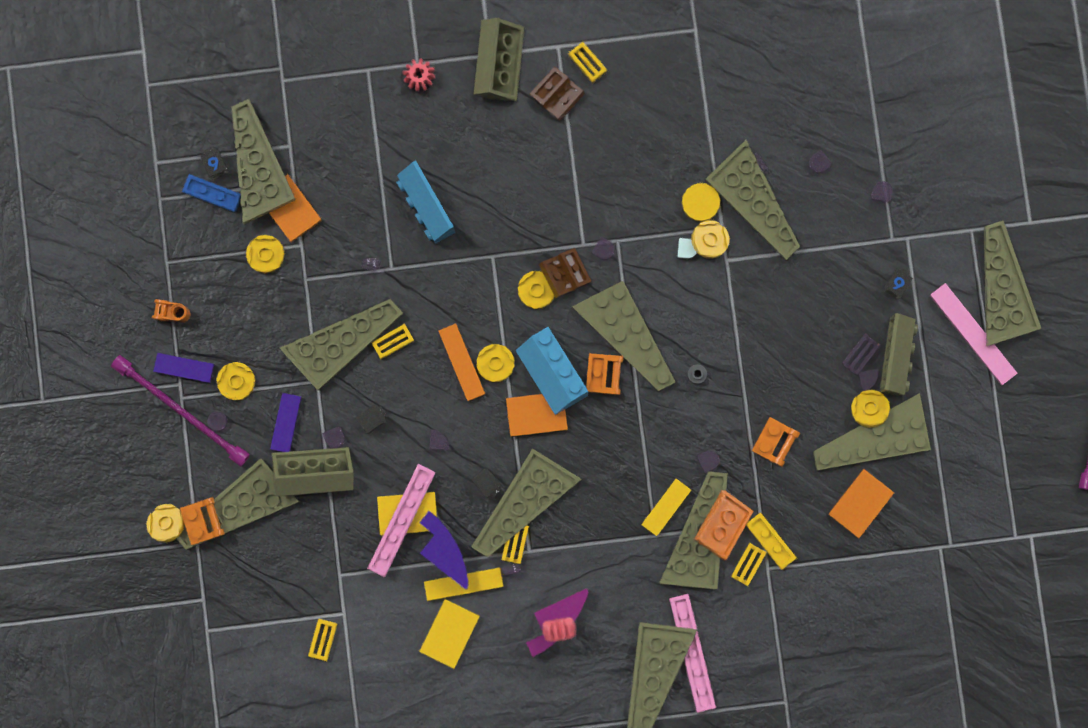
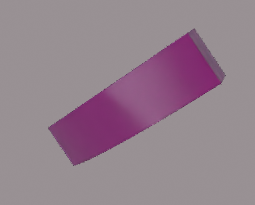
M587 588L535 612L534 614L542 632L543 623L548 620L572 618L574 622L587 598ZM541 635L526 642L532 657L549 648L556 641H547L545 636Z

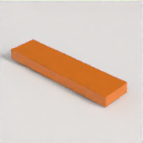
M453 324L439 330L467 401L485 395L457 325Z

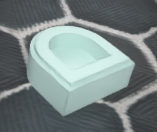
M679 238L677 258H693L697 252L693 248L691 239Z

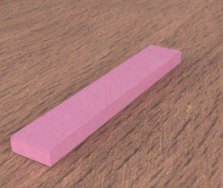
M946 283L929 295L1000 385H1003L1017 374L995 344L986 347V333Z
M419 464L417 465L367 569L386 577L436 472Z
M689 595L669 598L676 627L697 629ZM697 632L684 658L698 713L714 709L716 706Z

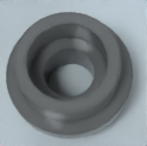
M693 365L688 370V378L695 384L702 383L707 377V371L702 365ZM696 370L701 372L700 377L694 376Z

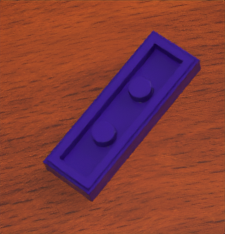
M157 353L153 372L211 383L214 364Z
M282 393L270 447L271 450L290 452L302 397Z

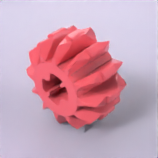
M419 59V64L412 60L413 66L406 65L409 71H403V75L407 76L404 82L409 83L408 87L410 89L415 86L416 91H419L420 86H422L425 91L427 90L425 84L433 85L431 80L435 79V75L431 73L435 71L434 67H429L430 62L428 61L423 65V59ZM420 72L422 74V78H418L416 73Z
M559 618L543 623V635L547 641L570 639L575 636L576 629L572 618Z

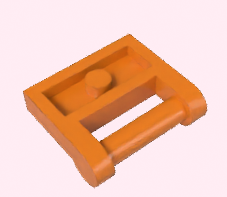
M589 353L586 384L588 392L620 395L619 380L623 356ZM608 361L613 362L611 388L606 387Z
M769 417L752 452L783 467L784 459L795 438L799 437L800 432ZM783 432L789 435L778 456L775 457L772 453Z
M213 497L180 508L191 545L225 534L219 524ZM205 506L213 527V532L211 533L208 531L201 509Z

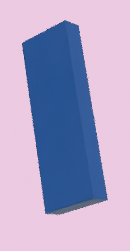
M190 174L182 190L187 195L235 213L241 201L240 193Z

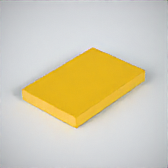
M435 492L425 494L407 533L429 531L420 524V521L428 511L437 517ZM403 495L377 497L380 535H384Z
M445 599L419 652L455 668L480 616Z

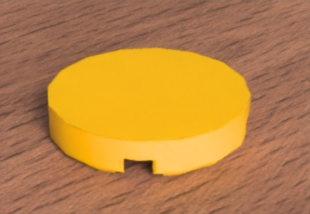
M703 183L694 184L689 187L682 199V207L685 214L689 218L701 222L710 220L715 216L720 206V198L717 191L712 186Z
M707 220L701 222L694 229L691 243L694 250L700 256L713 259L721 256L728 248L729 234L724 226L722 227L719 222Z
M257 236L247 246V261L257 272L265 274L274 272L283 263L285 256L284 248L273 236Z
M531 271L520 280L518 296L527 307L542 309L548 306L554 299V294L542 271Z
M491 344L479 352L477 369L485 380L501 382L512 374L514 357L507 347Z
M233 362L227 364L218 373V389L227 399L234 401L243 400L254 390L255 375L243 363Z
M875 390L861 392L853 399L851 405L852 416L855 421L861 426L868 428L883 424L888 419L890 413L888 399L881 392Z
M163 504L156 507L153 513H150L146 525L147 531L152 538L159 542L167 543L180 536L184 530L185 523L180 509L171 504Z

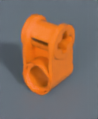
M158 299L154 300L156 305L151 319L180 323L189 320L191 316L190 310L183 304ZM183 308L184 315L177 318L176 312Z

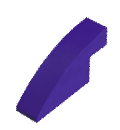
M428 511L420 521V524L433 533L434 536L420 554L467 590L469 582L462 553L449 530L434 514Z

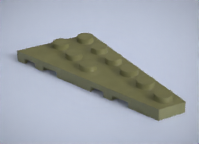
M249 99L232 106L243 224L249 223L296 200Z
M745 140L705 180L786 261L800 245L791 227L788 225L747 140Z
M1004 221L985 226L984 265L987 347L1039 330L1041 326Z
M623 281L572 306L657 391L676 383Z
M389 299L343 321L316 331L309 336L300 338L291 344L282 346L280 349L319 391L369 346L371 342L401 317L403 312Z
M920 393L890 409L888 419L883 424L872 428L859 426L813 451L816 471L931 450Z
M532 449L473 543L472 548L489 557L582 479Z
M260 459L214 499V508L221 529L224 530V533H227L294 505L299 501L294 495L276 496L273 471L263 459ZM205 507L202 509L208 531L211 533L213 532V527ZM185 525L180 536L176 538L186 550L204 543L191 545Z
M707 473L659 584L717 589L720 558L695 541L694 538L722 490L726 491L728 473Z
M639 623L627 728L653 727L698 629Z

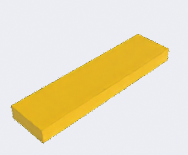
M500 568L468 573L469 587L467 590L450 577L425 581L427 601L503 587Z

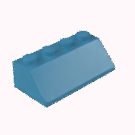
M416 161L412 162L397 175L399 181L396 183L401 192L406 191L408 197L405 199L410 208L415 207L417 211L415 216L420 225L424 223L427 228L424 231L429 241L433 239L436 244L454 234L455 230Z
M549 327L531 336L516 350V353L555 415L588 396L587 388Z

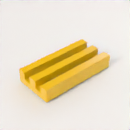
M583 42L568 53L569 57L592 83L607 72V69ZM581 48L587 53V55L593 60V62L600 68V71H599V72H598V71L595 69V67L588 61V59L582 54V52L580 51ZM575 53L578 54V56L584 61V63H585V64L590 68V70L595 74L594 76L591 75V73L585 68V66H584V65L579 61V59L574 55Z
M403 324L371 343L382 360L414 342V339L406 325ZM402 330L405 331L404 334H402V335L396 337L395 339L389 341L388 343H386V344H384V345H382V346H380V347L377 346V344H379V343L383 342L384 340H386V339L392 337L393 335L399 333L400 331H402ZM405 337H408V338H409V339H407L406 341H404V342L398 344L397 346L391 348L390 350H388V351H386V352H384V353H381L382 350H384V349H386L387 347H389V346L395 344L396 342L402 340L403 338H405Z
M529 526L523 528L524 532L518 559H514L520 531L515 534L510 558L507 557L510 539L505 543L502 560L521 564Z
M749 543L731 577L748 586L766 552ZM750 549H753L754 551L749 561L747 562L740 577H738L737 573L739 569L741 568ZM757 553H760V556L757 562L755 563L752 571L750 572L747 580H744L743 578L745 577L755 556L757 555Z
M318 619L309 657L328 661L338 623ZM321 624H325L318 652L313 654ZM332 626L325 654L321 656L328 628Z

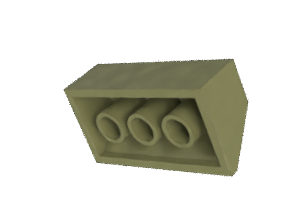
M500 18L481 21L474 86L475 95L489 99L517 101L524 35L523 26Z
M898 313L890 317L879 391L883 394L904 396L905 392L909 391L910 381H907V376L912 371L910 355H913L915 350V343H912L918 329L914 318Z
M349 447L272 453L276 496L353 490V467Z

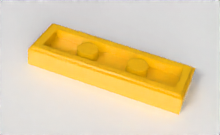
M675 479L641 525L657 536L690 493L691 489Z
M761 512L747 522V528L781 570L797 558Z

